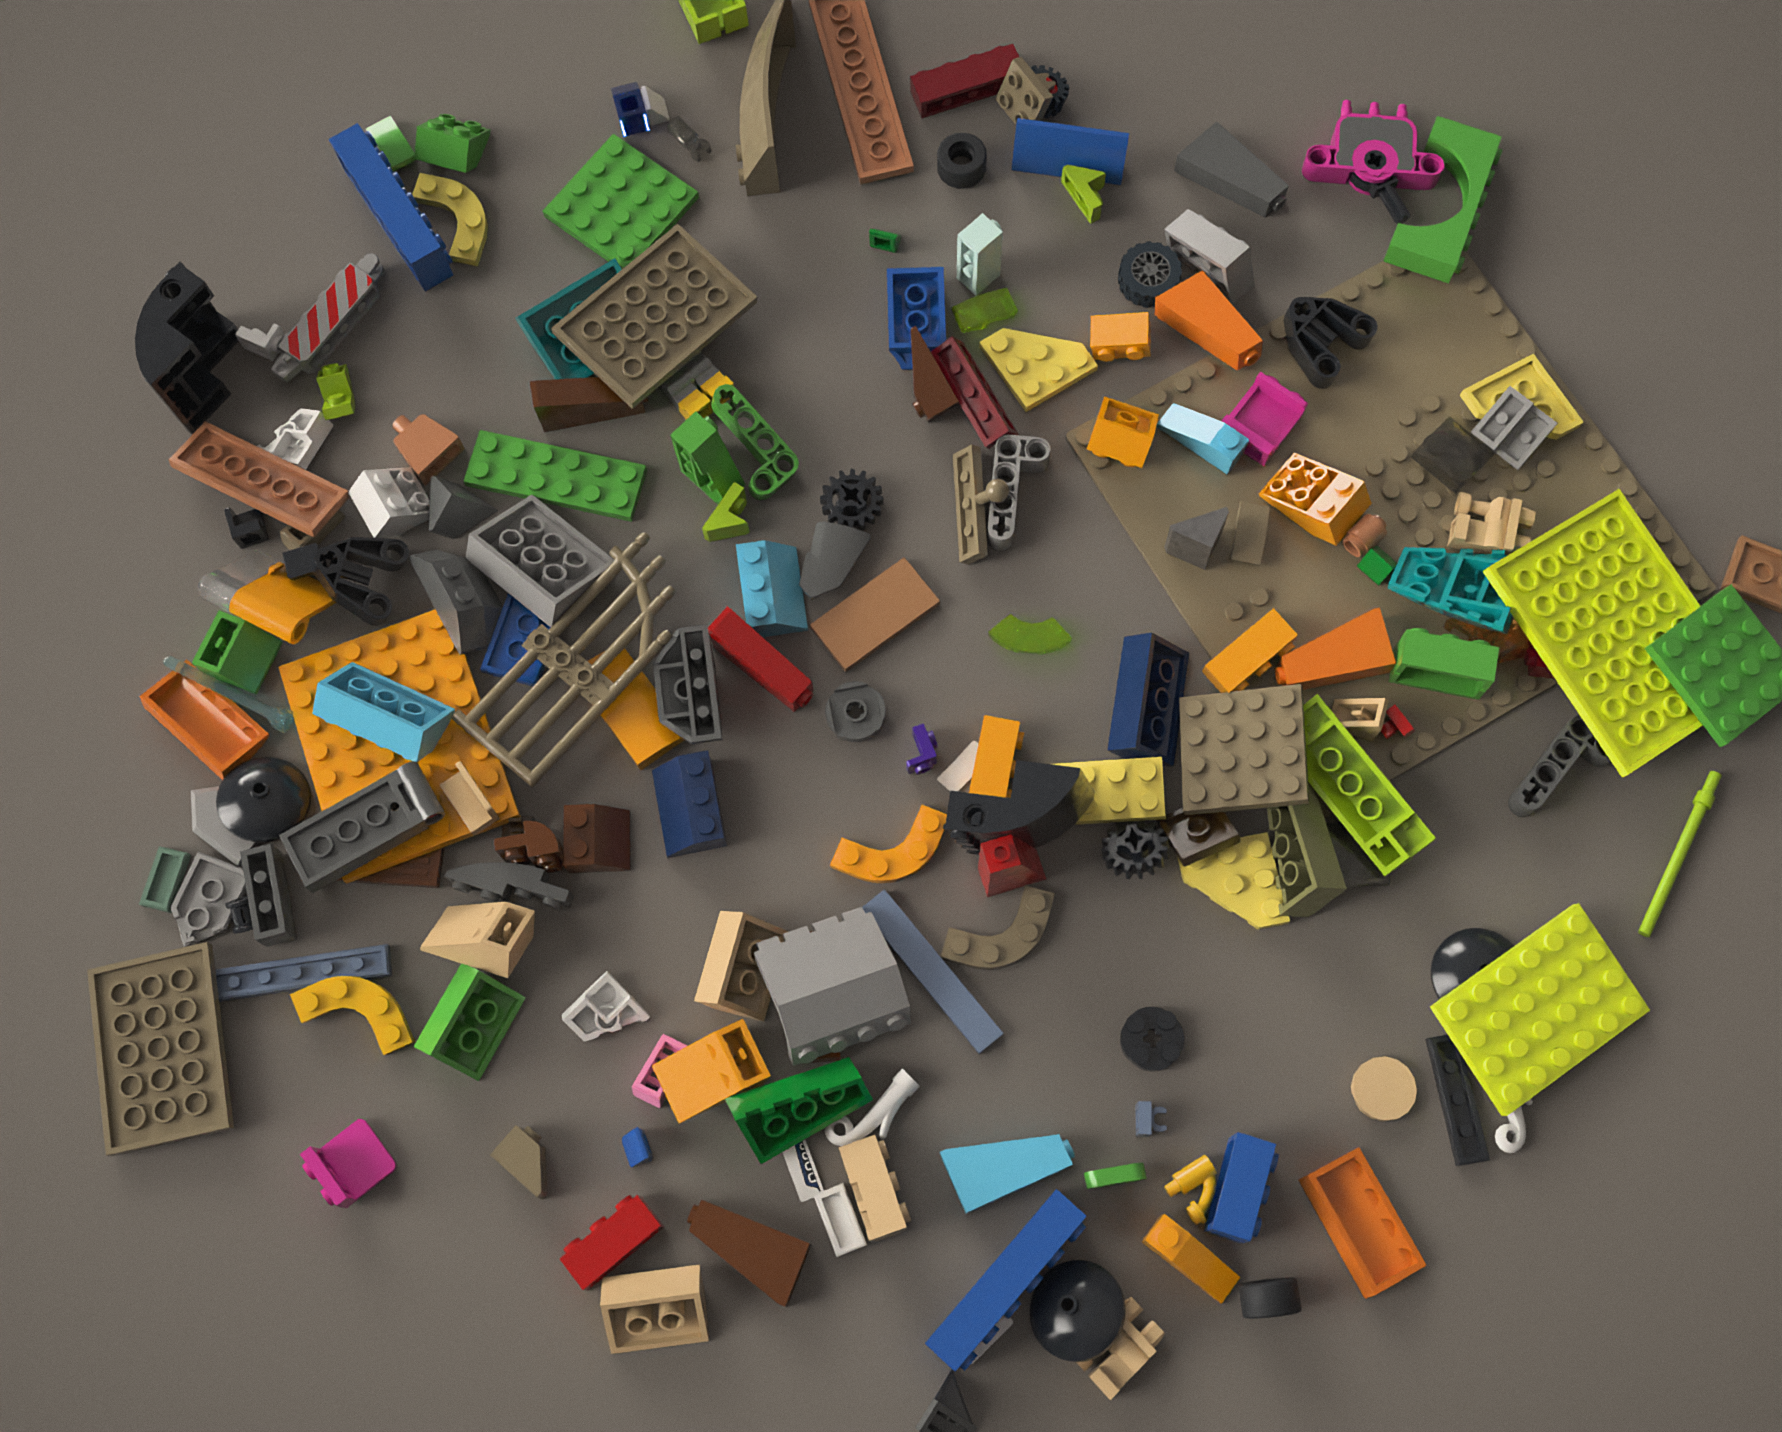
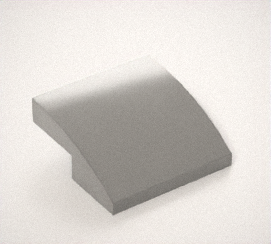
M1509 386L1471 431V434L1519 471L1558 423L1534 406L1533 402Z

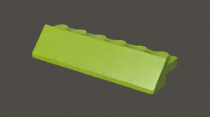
M1316 694L1304 704L1308 782L1382 874L1387 876L1412 860L1415 855L1437 838L1321 697Z

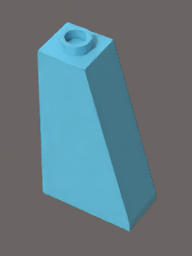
M1059 1134L940 1151V1157L965 1214L1070 1168L1073 1165L1071 1159L1075 1157L1067 1139L1062 1141Z

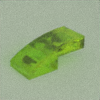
M1007 288L975 296L953 306L951 309L962 333L986 329L990 322L1014 318L1018 312Z

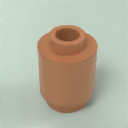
M1365 514L1346 532L1342 543L1345 549L1353 556L1360 557L1362 554L1366 555L1371 548L1375 547L1387 535V525L1380 516Z

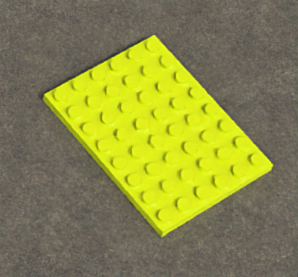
M1620 489L1483 571L1506 607H1511L1510 613L1621 777L1629 775L1703 726L1644 649L1700 607V605Z

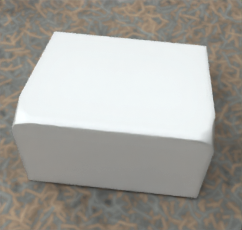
M642 86L641 94L649 124L655 125L669 121L670 117L665 99L650 88Z

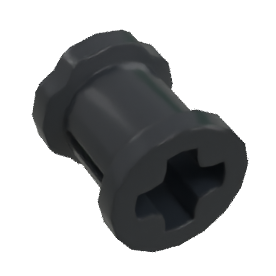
M248 896L225 903L226 908L230 909L235 925L233 928L234 934L253 930ZM241 909H243L246 920H244Z

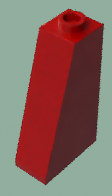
M727 606L707 628L713 648L793 712L800 706L802 708L805 707L814 695L812 693L814 691L812 681Z
M1010 834L980 844L978 870L987 897L1046 880L1037 850L1014 835Z

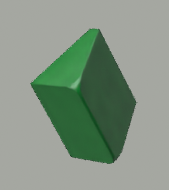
M870 228L869 241L871 247L897 253L901 240L900 234Z

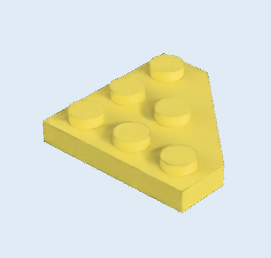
M1002 328L979 342V348L1025 412L1098 369V364L1085 346L1078 342Z
M1534 354L1464 389L1460 394V397L1477 419H1482L1507 388L1511 386L1558 423L1547 436L1555 440L1580 428L1584 423Z
M1268 832L1240 837V843L1185 867L1178 858L1184 883L1211 897L1212 901L1228 911L1236 913L1256 929L1284 925L1290 922L1289 916H1281L1279 913L1278 904L1283 903L1282 890L1276 888L1275 877L1279 875L1275 859L1272 855Z

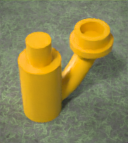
M1206 1155L1201 1156L1172 1175L1173 1181L1164 1186L1168 1195L1173 1197L1180 1191L1185 1195L1203 1184L1199 1202L1196 1204L1195 1201H1191L1190 1206L1185 1208L1195 1225L1207 1222L1204 1215L1214 1198L1217 1186L1215 1176L1217 1172Z

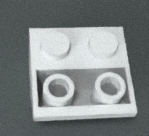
M411 467L363 470L348 492L374 538L399 536L429 519L430 500Z

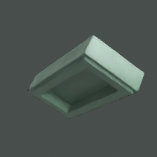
M159 846L139 905L172 913L170 907L181 887L191 855L186 852Z

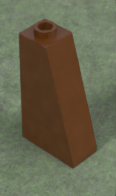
M599 377L530 381L533 407L544 432L646 413L644 402H649L647 396L632 409Z
M704 1200L700 1201L699 1206L694 1204L687 1219V1223L691 1224L689 1231L776 1303L788 1307L811 1244Z

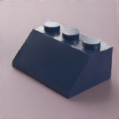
M709 751L677 756L653 769L652 774L667 858L726 847V835Z

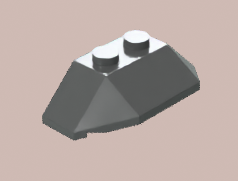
M437 549L410 555L409 560L459 655L486 649L503 608L487 576L463 556Z
M708 624L677 628L672 639L653 663L659 722L691 744L722 740L721 710L712 644L707 629Z

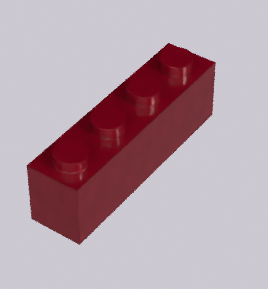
M1014 44L998 46L991 51L972 54L965 59L947 62L940 67L928 71L922 70L910 76V92L921 119L997 95L1012 60L1019 57Z

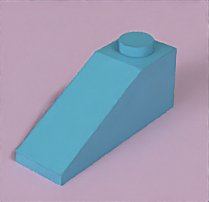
M1175 403L1170 406L1156 425L1157 428L1227 475L1244 454L1249 442L1247 437L1226 423Z

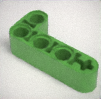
M729 384L721 385L714 392L711 402L712 409L762 465L752 475L748 488L752 497L757 500H766L794 476L799 465L798 458L734 386ZM721 397L723 399H727L729 397L731 399L730 404L727 402L721 404ZM740 417L749 418L752 422V427H741L738 419ZM763 438L769 440L772 448L769 450L761 449L758 446L757 440ZM780 460L789 462L791 470L788 472L781 471L777 466V462ZM757 479L767 480L770 484V489L760 490L757 488L755 481Z

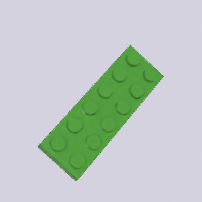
M480 430L463 482L465 486L523 499L533 495L542 503L632 522L647 468L643 464Z

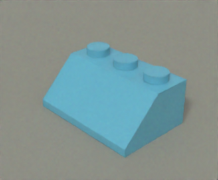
M766 540L736 544L746 623L762 637L808 631L803 590L799 586L801 576L796 547Z

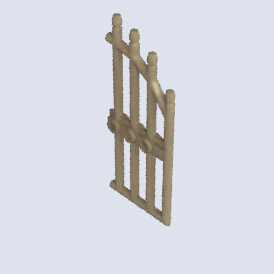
M645 532L639 534L635 541L631 542L624 551L618 546H614L609 552V555L614 559L610 566L549 629L541 624L528 635L527 640L521 645L527 650L525 655L467 715L457 710L452 716L453 721L532 788L662 650V647L667 645L673 636L668 630H665L657 636L656 641L652 642L654 616L666 605V601H669L676 591L669 585L660 592V596H657L651 602L646 584L656 575V571H659L664 566L666 560L659 555L650 562V566H647L639 573L631 560L637 555L640 548L648 543L650 536ZM623 569L632 581L631 584L571 647L568 646L558 636ZM637 595L641 614L591 665L580 654ZM641 631L639 657L613 683L602 674V671ZM536 660H539L549 670L489 733H486L476 724L477 721ZM558 677L568 684L571 688L510 752L497 742ZM581 695L593 706L531 771L519 760Z

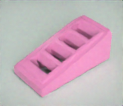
M663 1034L632 1085L633 1095L657 1108H661L666 1095L658 1079L651 1076L652 1071L654 1072L652 1065L657 1063L658 1060L661 1061L669 1056L663 1053L664 1048L676 1053L687 1047V1045ZM646 1083L657 1088L658 1091L656 1092L646 1087Z

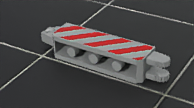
M366 254L356 265L349 263L345 269L340 270L332 284L319 294L314 305L304 312L295 327L283 336L281 343L278 345L282 353L271 368L278 378L288 383L301 370L307 374L316 373L380 298L379 289L376 284L381 279L380 277L383 276L385 270L383 265L379 263L380 260L376 254Z

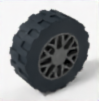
M1146 241V243H1138L1135 247L1129 248L1126 255H1123L1119 267L1118 284H1120L1119 289L1121 293H1124L1125 298L1137 306L1141 305L1145 308L1155 307V297L1180 284L1182 264L1178 260V255L1170 247L1164 246L1159 242L1152 243L1151 241Z

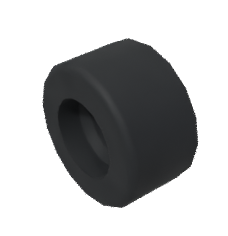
M966 132L947 136L940 143L937 150V172L941 180L948 186L964 189L976 185L983 179L987 162L986 148L983 142L975 135ZM958 156L970 158L972 162L966 165H958L951 160Z
M1296 1278L1264 1279L1245 1282L1238 1286L1244 1318L1279 1317L1296 1314L1302 1310Z

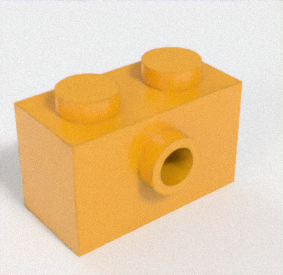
M1149 313L1091 316L1090 347L1093 359L1109 362L1117 358L1139 360L1143 357H1151V323Z

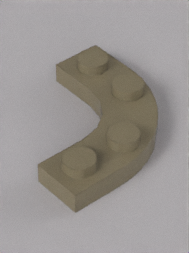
M1025 885L1014 922L1003 933L994 936H979L949 927L941 958L967 967L984 970L1004 968L1027 956L1040 941L1047 925L1055 893Z

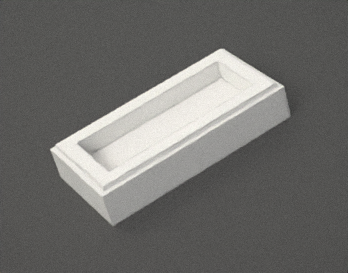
M844 1183L813 1195L836 1257L867 1245Z

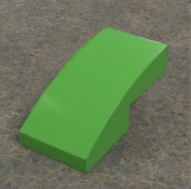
M391 116L366 128L374 137L380 152L383 151L388 158L393 172L415 161L414 151Z

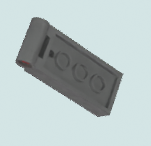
M412 761L280 834L279 837L304 886L312 893H315L427 830L429 825L440 821L445 816V812L418 762Z

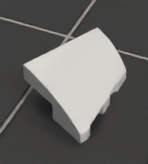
M300 408L291 416L287 423L274 431L277 435L276 439L265 448L260 444L257 447L306 470L334 425L329 420H325L321 411Z
M608 971L595 981L562 1014V1020L584 1042L597 1038L605 1032H615L621 1030L623 1026L638 1021L644 1022L650 1018V1015Z

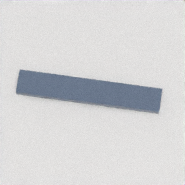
M885 889L862 907L865 913L872 912L886 942L978 1054H981L1004 1034Z
M388 944L215 970L219 1002L301 990L321 980L337 976H355L366 980L392 976L390 946Z

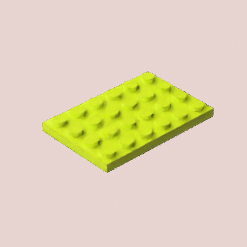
M1579 903L1568 907L1430 1006L1501 1116L1511 1114L1650 1011Z

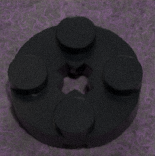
M1144 1007L1127 1018L1120 1033V1045L1124 1056L1138 1068L1149 1072L1161 1071L1168 1068L1179 1058L1184 1047V1032L1181 1024L1172 1012L1158 1007ZM1149 1031H1154L1155 1035H1159L1161 1041L1156 1043L1155 1048H1151L1150 1043L1143 1040V1037L1148 1036Z

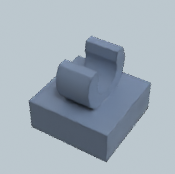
M1138 1101L1135 1104L1136 1137H1149L1152 1131L1157 1133L1166 1131L1167 1126L1157 1125L1154 1122V1116L1156 1114H1166L1167 1109L1164 1107L1152 1109L1150 1101Z

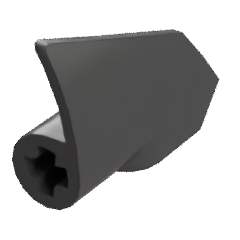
M818 522L816 524L811 549L806 554L799 583L801 589L811 600L842 586L869 543L871 535L840 524L830 522Z

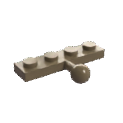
M972 444L953 454L959 562L967 565L988 556L984 504L989 501L1002 502L1009 494V487L1002 479L991 480L984 491L981 448Z

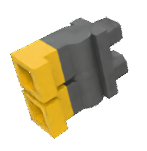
M700 351L662 383L659 389L665 393L687 420L695 411L703 418L712 414L711 402L715 390L725 384L734 386V383L726 375L724 376ZM721 397L720 403L724 404L728 400H730V398L728 397L727 399H723Z

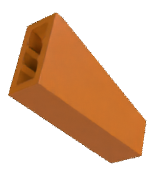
M1203 270L1155 297V315L1158 319L1238 371L1246 365L1251 366L1261 357L1263 340Z
M1380 607L1374 608L1283 655L1277 667H1275L1277 684L1282 686L1301 684L1303 690L1390 673L1396 661Z

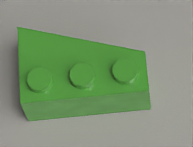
M695 411L670 436L681 472L718 505L734 482L742 487L746 484L717 431L718 426L708 416L703 418Z

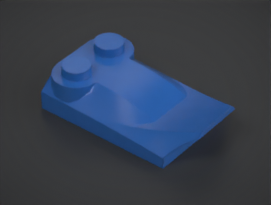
M944 267L887 269L889 351L903 370H913L911 351L912 327H917L930 352L946 341Z

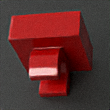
M1396 704L1386 710L1387 715L1391 718V720L1383 724L1381 729L1386 739L1395 735L1399 730L1405 738L1415 732V729Z

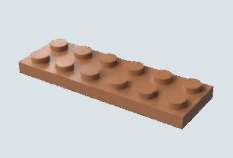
M206 421L169 459L172 468L312 537H315L349 499L348 490Z

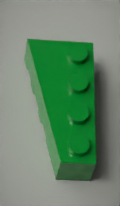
M850 1057L725 1098L736 1123L760 1164L765 1163L873 1100Z

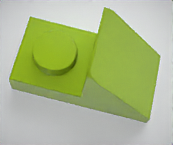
M1067 164L1062 170L1061 183L1091 224L1099 220L1101 216L1103 201L1097 191L1104 187L1106 174L1102 171Z
M735 482L732 484L702 527L705 540L712 542L749 534L748 523L736 516V514L740 515L747 504L744 487Z

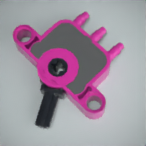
M1344 100L1342 102L1341 117L1336 123L1330 145H1314L1308 149L1302 166V175L1312 182L1346 184L1349 182L1351 187L1361 194L1371 195L1373 199L1380 196L1396 224H1403L1410 218V213L1395 188L1430 190L1434 188L1444 169V161L1437 154L1417 152V130L1414 123L1408 119L1407 106L1405 104L1398 106L1396 116L1380 115L1378 102L1370 104L1369 114L1352 113L1350 100Z

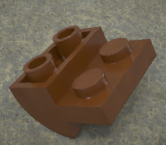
M523 821L524 833L494 839L495 851L506 863L528 865L531 860L537 868L544 869L547 873L562 870L563 845L554 833L542 823Z

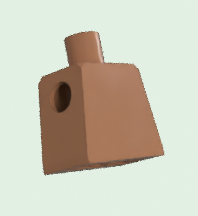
M424 414L419 415L413 422L404 415H401L392 425L393 429L399 433L393 440L395 446L425 486L431 481L432 476H437L465 449L460 438L455 433Z

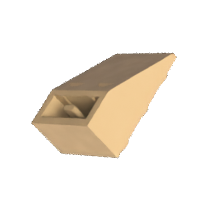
M509 902L448 906L421 945L420 950L509 978L533 938L535 911Z

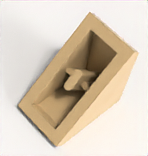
M1386 698L1334 699L1331 711L1351 735L1373 741L1382 729L1389 700Z

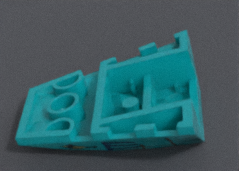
M1404 547L1389 581L1388 589L1445 616L1508 635L1514 618L1510 613L1511 607H1506L1483 573L1486 568L1508 556L1505 555V550H1492L1491 554H1473V549H1461L1460 553H1446L1445 548Z

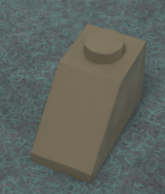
M515 1125L490 1156L536 1197L544 1199L547 1195L546 1150L539 1143L542 1137L530 1126L523 1129Z

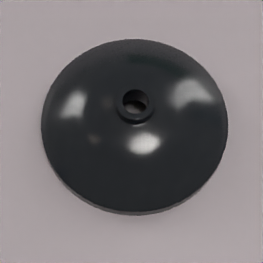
M274 757L254 758L236 766L221 782L216 797L217 812L223 825L235 836L251 842H270L280 839V834L303 822L311 803L310 787L304 774L292 763ZM258 788H265L263 793H255Z
M1483 928L1460 930L1446 938L1437 948L1431 963V981L1439 999L1444 997L1479 972L1480 966L1486 967L1514 947V945L1502 935Z
M1086 1260L1066 1261L1049 1270L1036 1286L1030 1303V1322L1038 1342L1050 1354L1069 1362H1085L1101 1356L1118 1339L1125 1321V1298L1119 1283L1105 1268ZM1073 1300V1308L1070 1311H1066L1067 1302Z

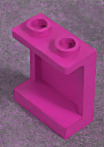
M1260 372L1256 376L1254 384L1230 415L1226 414L1221 422L1226 423L1247 437L1249 442L1244 454L1265 466L1302 418L1308 403L1297 392L1289 391L1280 385L1279 381L1273 376Z

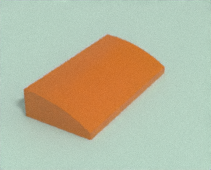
M187 659L139 696L143 707L222 780L236 766L250 760L269 738L268 732Z
M1359 1147L1298 1179L1365 1299L1379 1294L1427 1266Z

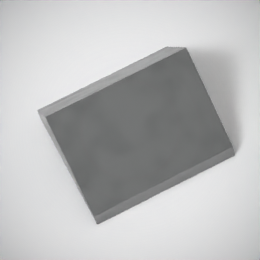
M1224 507L1170 525L1164 547L1166 553L1205 570L1222 535L1229 513L1228 508Z

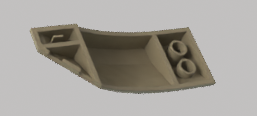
M775 0L756 35L746 67L740 102L741 144L736 145L737 161H743V168L738 169L740 186H746L747 196L780 193L775 152V114L783 70L790 49L796 48L791 0Z

